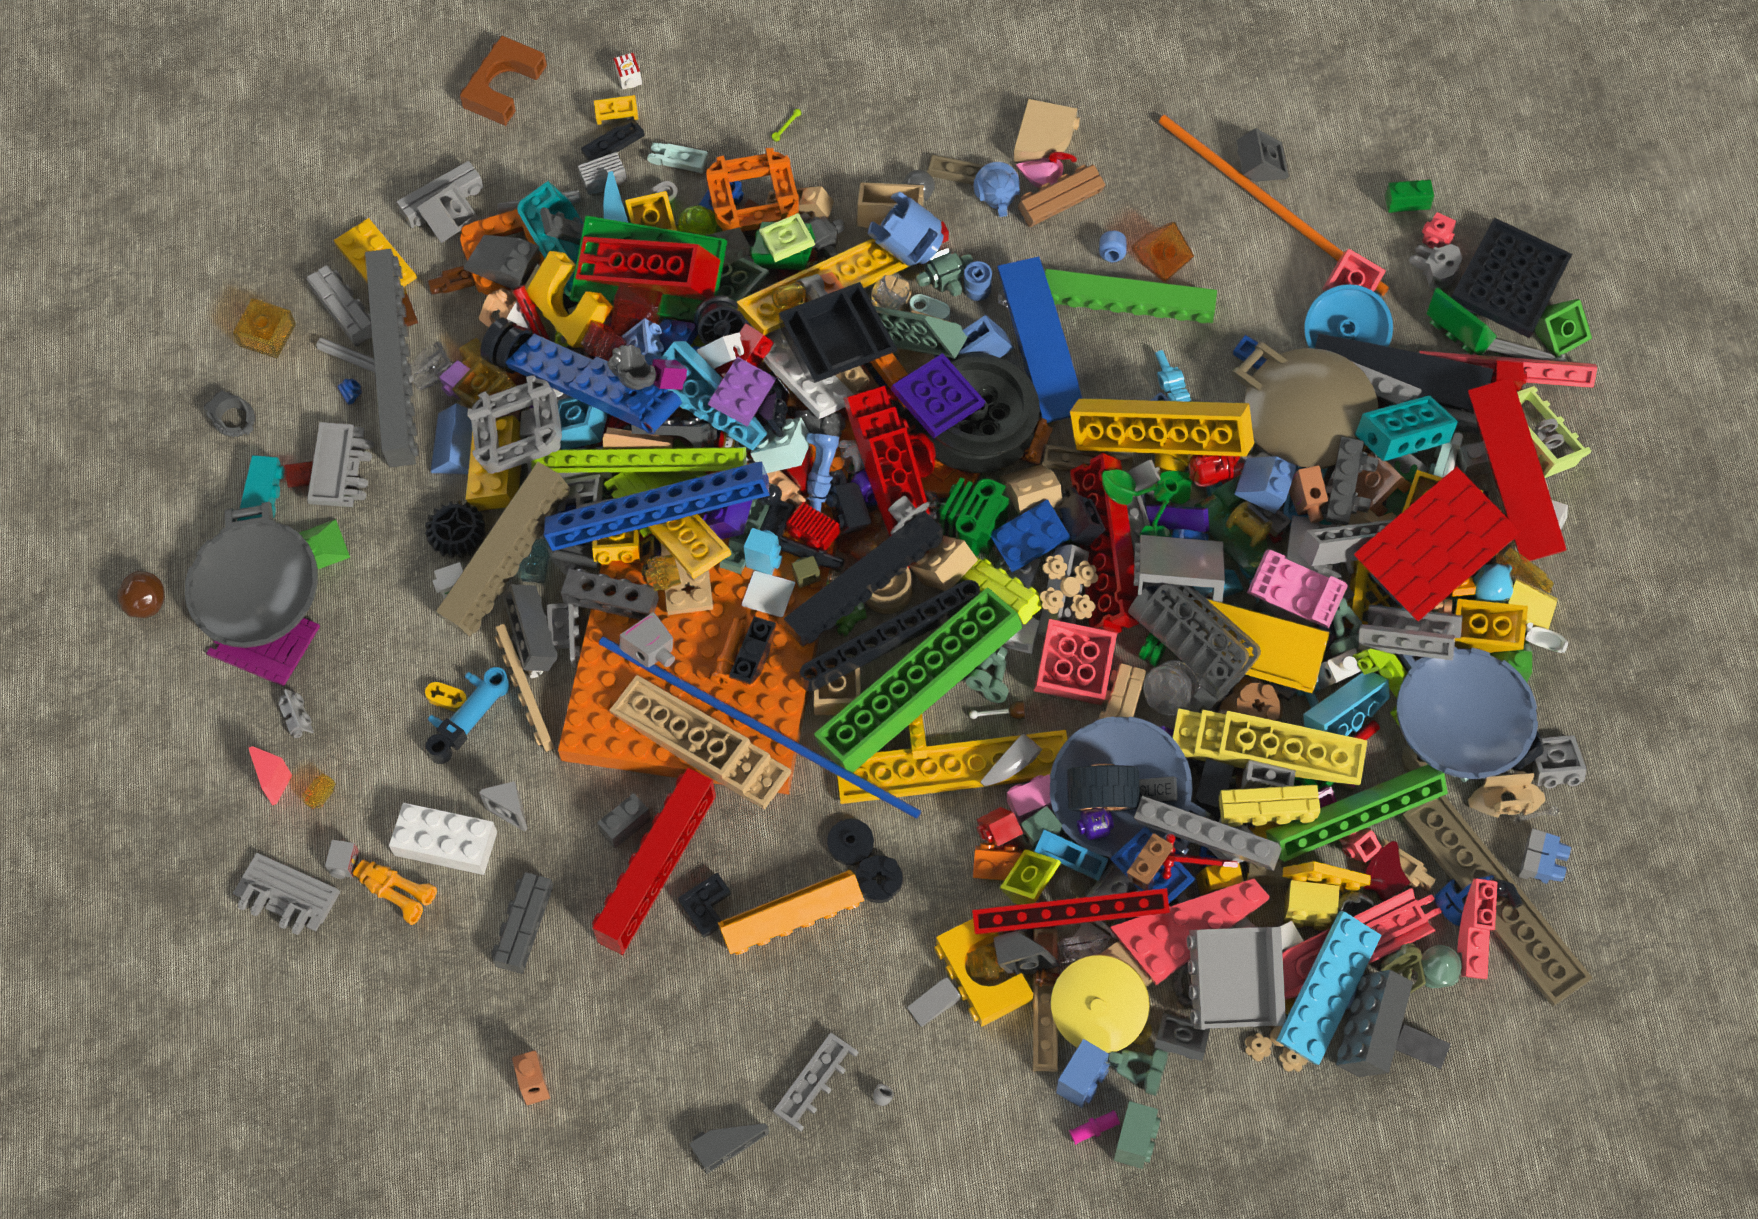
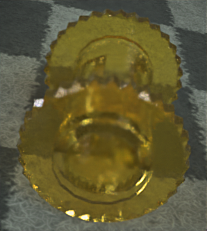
M1243 502L1231 513L1226 526L1230 528L1233 525H1237L1253 538L1250 546L1255 547L1265 539L1273 523L1271 521L1265 524L1260 522L1246 511L1249 503Z

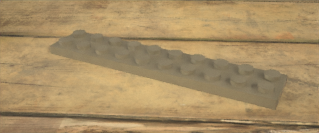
M1445 795L1402 814L1401 818L1451 880H1455V885L1460 892L1471 884L1473 879L1489 875L1494 876L1495 880L1500 879L1515 885L1523 905L1512 909L1508 898L1497 895L1495 930H1492V932L1552 1007L1592 980V976Z

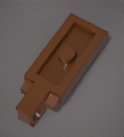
M464 266L442 271L438 278L428 280V285L433 295L475 286V282L471 272L464 270Z

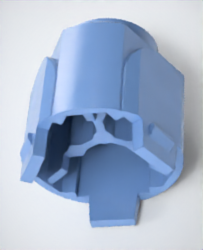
M897 192L892 194L891 199L897 204L889 211L881 225L872 221L867 234L876 240V244L905 265L925 264L935 255L942 244L944 235L941 233V221L903 193Z

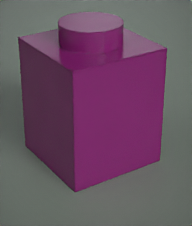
M653 359L652 366H654L656 372L653 384L659 389L682 390L687 377V368L677 360Z

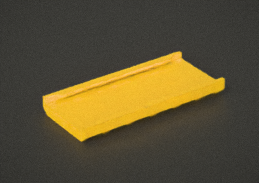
M1206 598L1259 645L1261 650L1260 656L1245 675L1313 693L1329 637L1328 631ZM1194 600L1202 608V603L1199 600ZM1217 616L1213 617V619L1217 622L1219 618ZM1229 630L1228 632L1237 639L1236 633ZM1246 648L1249 656H1254L1252 653L1253 648Z

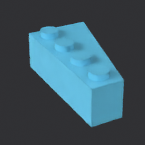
M1374 672L1366 675L1361 673L1304 713V726L1348 736L1352 731L1357 732L1362 727L1364 719L1367 716L1371 718L1390 698L1389 680Z

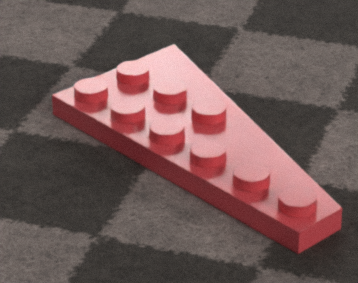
M1251 879L1169 907L1170 913L1141 916L1111 926L1110 930L1152 982L1158 985L1190 960V950L1187 948L1189 930L1232 928L1268 901L1270 897L1255 879Z

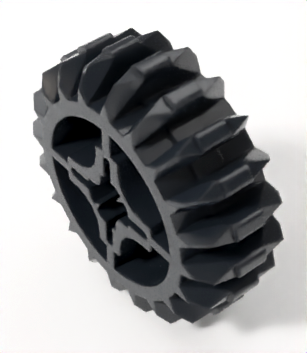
M450 500L448 506L441 503L440 510L434 508V515H428L429 522L425 524L427 541L433 547V550L436 552L440 551L443 557L447 553L450 558H453L455 554H458V557L461 558L464 552L470 555L471 548L477 550V543H483L482 536L486 534L484 529L486 528V523L483 520L482 513L478 512L477 507H471L468 501L464 505L460 500H458L457 504H453ZM461 518L470 520L473 525L463 522ZM439 534H444V536L449 537L450 540L448 541L441 538Z

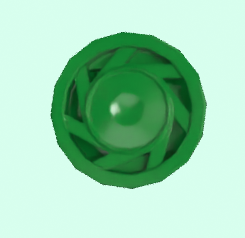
M1149 633L1138 658L1142 660L1147 659L1150 661V664L1156 666L1167 647Z

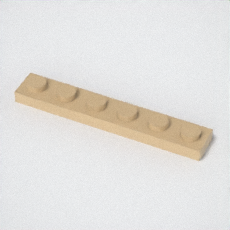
M505 624L496 627L499 635L495 636L499 649H505L506 654L502 655L507 668L512 667L514 673L510 677L514 686H519L521 689V693L518 694L523 707L527 705L529 712L525 713L530 726L535 725L537 732L533 733L538 746L543 744L546 752L554 749L553 743Z

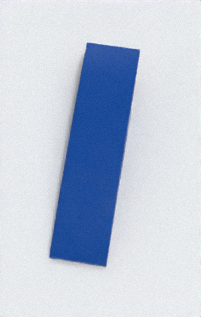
M1040 257L999 265L997 268L1026 375L1033 383L1039 397L1041 418L1047 420V423L1071 418L1070 410L1078 399L1083 398Z

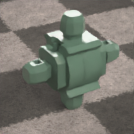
M939 248L929 260V263L925 264V271L917 274L916 282L919 286L929 285L930 282L933 288L939 287L941 292L948 290L951 295L958 296L962 293L960 278L964 276V269L973 262V258L970 254L962 255L959 258L956 252L950 253L948 248L944 250Z

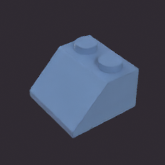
M1277 456L1247 458L1234 495L1275 514L1286 501L1296 465Z

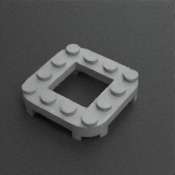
M535 376L526 377L527 383L489 396L485 391L478 395L480 399L473 405L472 409H468L467 416L472 423L475 450L472 453L488 473L501 472L542 458L560 449L562 430L557 397L547 381L537 379ZM533 405L537 429H534L535 435L499 447L495 418Z

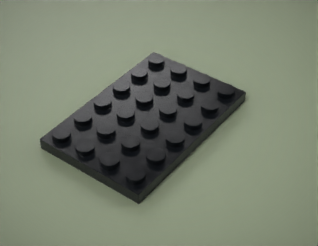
M1494 217L1451 298L1464 308L1530 339L1573 254Z

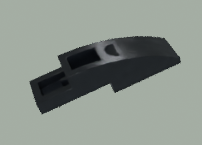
M771 371L768 374L774 376L776 380L759 407L758 412L770 431L776 436L782 437L788 408L785 401L781 398L782 391L784 390L783 383Z

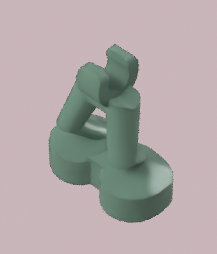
M1342 598L1332 620L1337 638L1329 646L1332 656L1359 647V633L1357 632L1362 621L1352 611L1350 606L1347 607L1345 598ZM1343 616L1354 625L1348 637L1344 636Z
M1003 646L998 648V651L996 650L978 665L976 669L971 671L966 679V684L969 688L983 692L985 698L994 703L1004 702L1009 693L1006 685L1002 683L1007 665L1005 657L1008 652ZM991 664L995 666L993 680L992 676L985 671Z
M1158 1048L1150 1056L1144 1052L1123 1050L1122 1054L1111 1052L1108 1062L1110 1066L1117 1068L1118 1074L1135 1085L1145 1080V1093L1157 1096L1169 1052ZM1128 1062H1144L1150 1065V1069L1145 1073L1137 1075L1127 1065Z

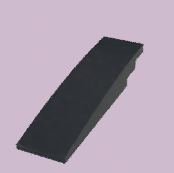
M1318 334L1315 349L1337 353L1352 362L1422 390L1419 398L1430 395L1439 405L1459 410L1461 408L1474 411L1468 390L1490 384L1494 370L1436 356L1324 334Z

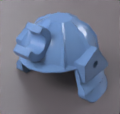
M992 162L978 171L974 179V192L980 201L985 200L990 207L998 209L999 217L1007 216V207L1013 202L1015 195H1020L1019 177L1010 165L1003 162Z

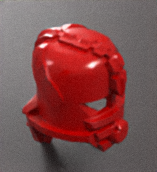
M1193 455L1188 466L1190 470L1189 477L1200 487L1211 486L1218 482H1222L1226 486L1240 477V470L1243 469L1244 463H1237L1241 456Z

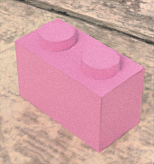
M1050 774L1044 777L1043 775L1036 776L1025 785L1017 784L1007 792V803L1011 811L1014 812L1019 824L1046 806L1053 810L1050 800Z

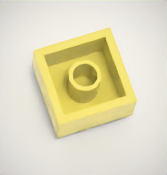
M1291 880L1285 895L1283 923L1286 924L1292 921L1296 928L1311 926L1319 931L1330 929L1338 914L1339 886Z

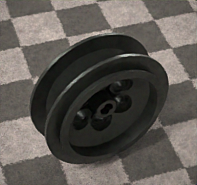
M966 353L957 355L955 359L948 358L985 400V404L935 438L915 418L917 433L925 434L933 442L936 451L935 458L951 468L969 473H989L1011 466L1025 454L1024 450L1030 447L1034 438L1040 404L1033 383L1014 364L993 355Z

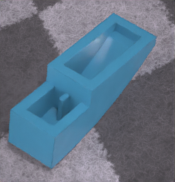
M1043 830L1034 850L1039 854L1058 859L1061 864L1098 881L1108 862L1107 858L1047 830Z

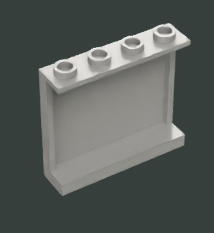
M1147 535L1140 536V543H1135L1134 586H1138V595L1142 594L1143 582L1211 587L1213 601L1222 602L1225 583L1223 542Z
M1281 927L1189 930V935L1187 936V948L1190 950L1188 972L1191 975L1192 985L1189 986V996L1193 1002L1190 1020L1194 1024V1029L1283 1026L1286 1021Z

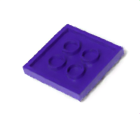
M943 353L902 378L891 387L893 393L933 438L971 415L985 404V400Z

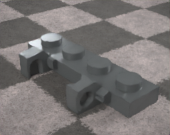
M1341 437L1326 515L1327 522L1348 525L1351 514H1356L1357 511L1368 513L1370 509L1371 499L1357 497L1358 493H1355L1358 473H1361L1362 470L1375 472L1378 458L1367 456V453L1362 452L1364 443L1362 440Z

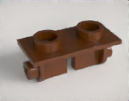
M1039 418L1035 426L1032 443L1029 448L1024 450L1025 454L1019 460L1039 465L1045 445L1053 429L1048 427L1047 420Z

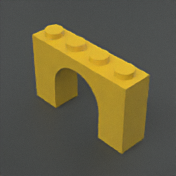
M549 251L526 291L531 301L543 312V316L551 321L555 326V330L565 337L566 342L571 347L588 348L613 306L601 293L585 292L576 309L569 315L563 305V291L576 265L566 253Z
M973 919L937 936L934 949L939 959L944 958L948 966L945 969L950 979H955L958 983L957 991L963 1001L967 1000L970 1005L968 1011L973 1021L978 1020L982 1027L1033 1001V992L1022 973L995 986L979 985L968 976L965 969L968 957L974 951L994 942V937H997L999 933L976 935Z

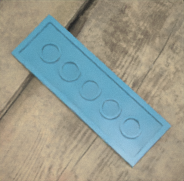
M1344 911L1338 912L1279 1033L1277 1042L1311 1063L1320 1064L1381 938V934Z

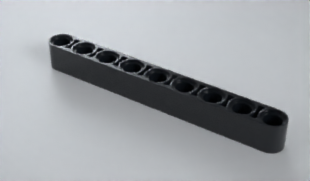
M973 580L963 581L805 663L800 669V684L802 688L807 691H815L946 623L979 595V584ZM966 593H972L973 595H972V596H968V595H965V594H966ZM946 603H952L954 605L947 606ZM932 613L934 616H927L926 614ZM912 623L914 624V626L911 627L907 626L906 624ZM887 634H894L895 636L889 637V636H886V635H887ZM867 644H874L875 646H874V647H868V646H866V645H867ZM853 654L855 657L849 658L847 655ZM827 665H835L834 668H828V667H826V666H827ZM808 675H814V676H815V677L812 678V679L806 678V676H808Z

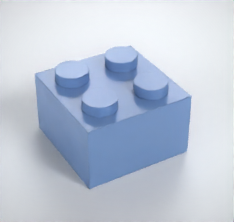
M1083 1039L1060 1076L1056 1093L1080 1108L1084 1106L1085 1102L1090 1104L1097 1092V1082L1102 1083L1109 1072V1054Z

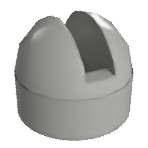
M878 1084L873 1092L874 1103L879 1106L888 1105L894 1097L893 1090L884 1084Z

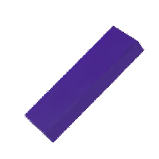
M1149 504L1146 506L1150 526H1152V522L1161 505ZM1166 505L1157 522V527L1165 526L1167 529L1172 530L1185 529L1207 532L1209 531L1208 508Z

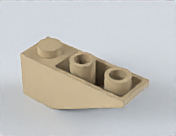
M822 186L796 189L799 196V215L807 213L812 218L819 217L821 219L823 216H826L827 219L829 218L834 201ZM769 191L765 205L777 203L774 191Z

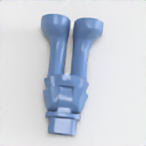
M807 433L806 441L816 447V456L811 472L808 474L807 493L809 497H806V500H809V506L821 512L822 502L826 501V496L831 487L830 481L833 477L829 475V471L840 437Z

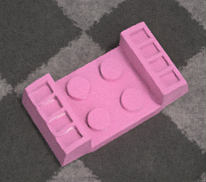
M1266 550L1247 593L1306 620L1329 628L1347 589V584L1335 577L1330 576L1328 578L1285 559L1284 555L1275 551Z

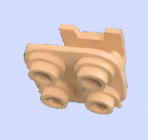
M500 288L486 297L479 316V320L483 324L490 327L496 321L491 317V314L498 309L500 310V318H507L517 301L512 290L508 291Z

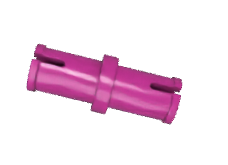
M1112 1110L1096 1119L1093 1117L1088 1119L1089 1122L1070 1129L1069 1133L1074 1144L1077 1145L1079 1142L1096 1136L1097 1138L1101 1136V1132L1120 1125V1121L1116 1112Z

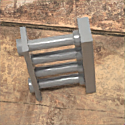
M1369 605L1368 625L1361 624L1359 629V649L1367 650L1371 648L1388 653L1453 660L1455 638H1461L1462 615L1429 612L1417 622L1406 609Z

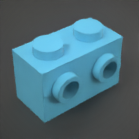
M752 528L744 545L746 567L772 575L774 569H778L782 561L778 536L768 530L761 531Z

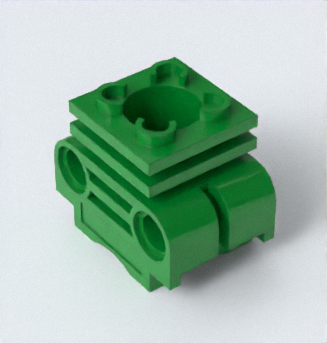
M960 477L957 484L951 486L948 501L943 502L940 506V527L942 528L943 535L946 534L949 528V537L953 538L956 534V539L964 540L976 557H978L980 552L989 555L994 546V541L991 538L992 531L1006 524L1008 520L1006 508L1009 504V498L1002 495L1006 486L991 479H982L976 484L972 492L973 482L968 481L964 488V479Z

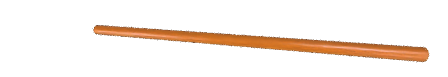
M1163 115L1158 122L1160 125L1331 257L1339 261L1343 251L1169 117ZM1380 281L1375 291L1383 296L1387 293L1389 287Z

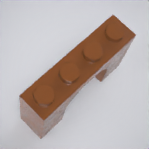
M501 36L498 42L493 44L489 55L482 60L477 72L472 74L468 85L461 90L460 98L463 108L506 126L516 112L513 98L492 90L489 87L491 80L498 74L509 71L537 80L547 66L545 54L505 36Z

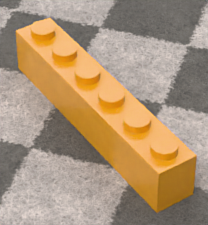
M848 870L718 922V926L729 953L738 955L746 952L748 947L755 944L758 946L767 944L771 941L770 938L775 936H787L793 932L792 929L797 927H809L815 923V920L822 917L824 919L837 915V911L842 909H854L859 906L860 902L864 901L855 874Z

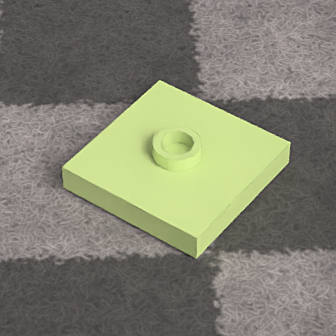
M799 213L759 230L775 262L815 245Z

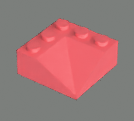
M1049 619L1034 691L1102 705L1106 697L1117 633Z

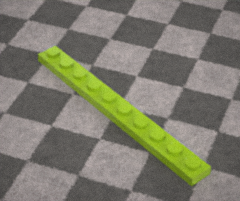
M746 447L559 449L547 456L531 461V471L537 462L542 463L557 473L725 471L747 465Z

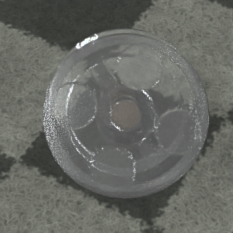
M1177 660L1167 661L1152 669L1145 678L1144 694L1149 706L1160 714L1167 716L1177 715L1178 708L1185 710L1197 701L1194 695L1200 689V683L1196 673L1184 662Z

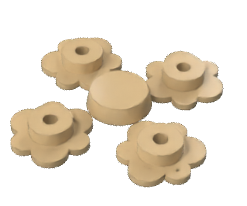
M1061 555L1048 556L1046 558L1047 563L1043 564L1042 569L1048 574L1049 579L1053 580L1056 578L1062 580L1060 583L1061 591H1055L1054 588L1050 587L1047 591L1041 592L1039 597L1042 601V608L1048 609L1051 614L1057 613L1064 606L1062 601L1064 594L1067 597H1073V604L1070 608L1078 620L1090 618L1092 616L1091 612L1095 610L1094 602L1090 601L1088 595L1081 596L1076 594L1080 590V584L1089 587L1091 583L1097 582L1096 567L1090 565L1088 561H1082L1079 566L1074 568L1075 578L1065 577L1067 564L1063 563V557Z
M1269 1026L1273 1028L1270 1032V1039L1267 1037L1263 1038L1260 1033L1255 1034L1254 1037L1248 1036L1245 1039L1247 1047L1245 1053L1252 1055L1255 1061H1261L1264 1056H1270L1271 1050L1269 1048L1272 1042L1277 1046H1284L1276 1041L1283 1026ZM1287 1047L1283 1048V1053L1279 1056V1060L1283 1062V1069L1287 1072L1293 1070L1299 1072L1302 1070V1066L1308 1062L1307 1059Z

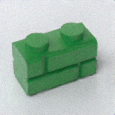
M1431 179L1389 182L1385 193L1388 213L1430 210L1434 199Z

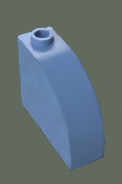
M985 315L962 330L968 338L958 355L982 353L1001 358L1013 350L1014 346L1006 332Z

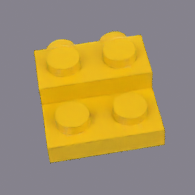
M639 529L592 541L594 562L609 564L611 561L622 560L625 563H631L634 560L640 559Z

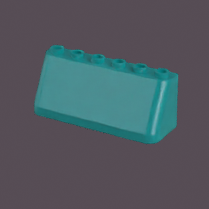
M547 181L519 202L517 207L518 213L535 243L539 246V250L544 258H546L549 251L563 252L576 265L580 245L546 235L540 211L545 207L549 209L550 214L556 215L557 212H561L569 220H572L574 217L580 218L571 201ZM575 270L564 288V293L569 298Z

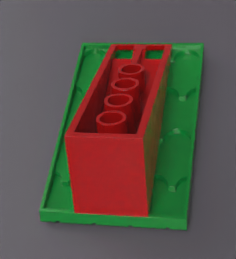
M585 216L570 300L580 302L585 292L601 293L613 306L612 309L694 322V313L697 307L704 300L717 296L727 240Z

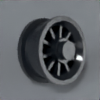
M718 295L704 300L694 313L695 327L701 341L705 345L721 337L739 333L746 323L743 314L738 310V304L728 296Z

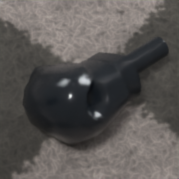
M769 483L770 496L759 498L757 501L762 505H775L782 496V490L779 486Z

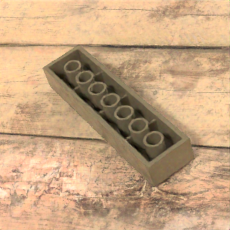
M540 462L536 463L436 612L449 625L469 637L479 630L482 619L491 612L498 595L503 594L509 579L518 572L519 564L523 558L530 554L536 539L543 535L545 517L555 515L561 502L568 498L571 488L559 473Z

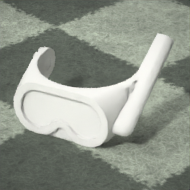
M1534 623L1526 625V641L1554 652L1565 653L1568 641L1561 634L1540 626L1533 627Z

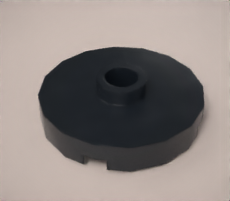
M845 819L839 821L831 828L828 833L827 846L831 856L837 862L853 866L863 859L869 858L874 847V837L872 830L866 823L858 819ZM848 838L855 840L853 843L846 842Z

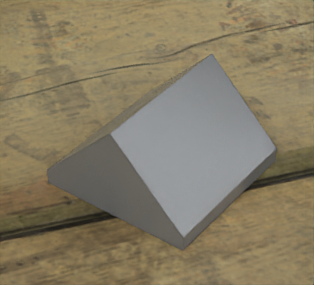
M515 781L485 788L479 792L487 811L524 832L528 829L522 799Z

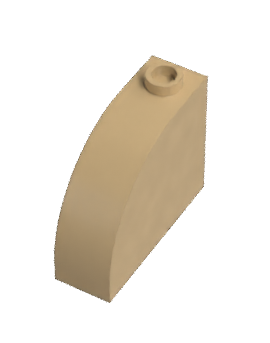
M1028 99L1014 149V162L1023 163L1049 158L1053 152H1064L1071 142L1074 130H1078L1080 118L1077 117V108Z

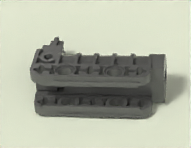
M1166 584L1147 587L1142 591L1141 595L1136 597L1128 610V613L1201 677L1199 683L1202 686L1194 695L1197 701L1189 711L1202 713V710L1215 708L1223 697L1240 682L1260 656L1261 650L1259 645L1192 586ZM1183 586V592L1178 587ZM1194 600H1199L1202 603V608ZM1217 616L1219 618L1217 622L1213 619V617ZM1228 631H1234L1237 635V639L1233 637ZM1252 647L1254 656H1249L1246 648Z

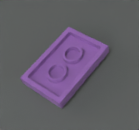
M737 357L714 392L708 405L748 427L775 383L776 378Z

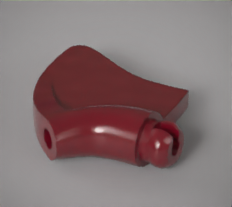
M1396 841L1385 845L1370 861L1365 873L1371 875L1370 885L1364 886V890L1375 891L1382 901H1386L1411 883L1402 869L1399 846Z

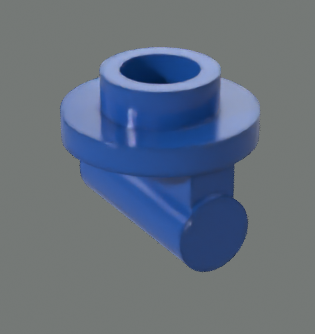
M346 378L338 385V389L348 405L353 404L355 399L362 393L361 385L354 379Z

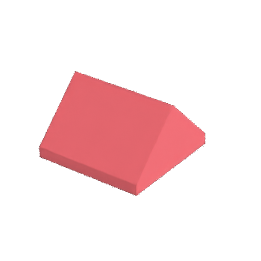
M253 746L249 747L248 749L261 788L271 804L275 805L279 801L292 774L281 757Z

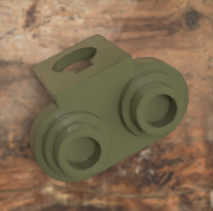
M1407 943L1400 947L1401 950L1397 953L1385 956L1380 967L1381 971L1392 970L1398 974L1403 973V977L1409 980L1412 975V969L1416 971L1418 979L1412 985L1411 994L1425 985L1426 981L1421 962V950L1416 948L1414 944Z

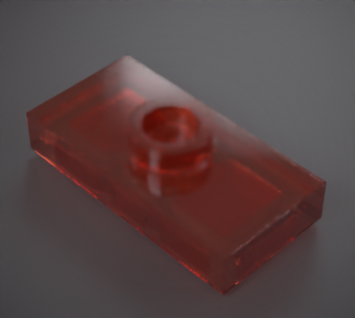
M313 461L284 465L288 488L310 485Z

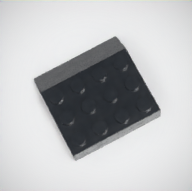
M861 282L779 313L780 329L805 377L813 383L897 351L893 340Z

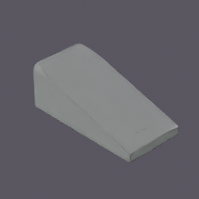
M945 977L910 1004L907 1009L920 1027H922L959 1002L961 996L948 977Z

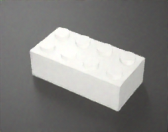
M403 803L389 847L394 856L484 875L497 830L492 821Z

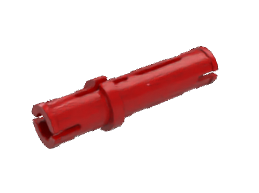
M525 285L513 289L512 292L520 306L519 311L524 314L532 333L540 336L533 322L535 320L542 334L541 337L550 340L535 309L536 304L531 301ZM523 299H525V301H526V303H527V306H528V308L530 309V312H531L532 315H530V313H529V311H528V309H527V307H526V305H525Z

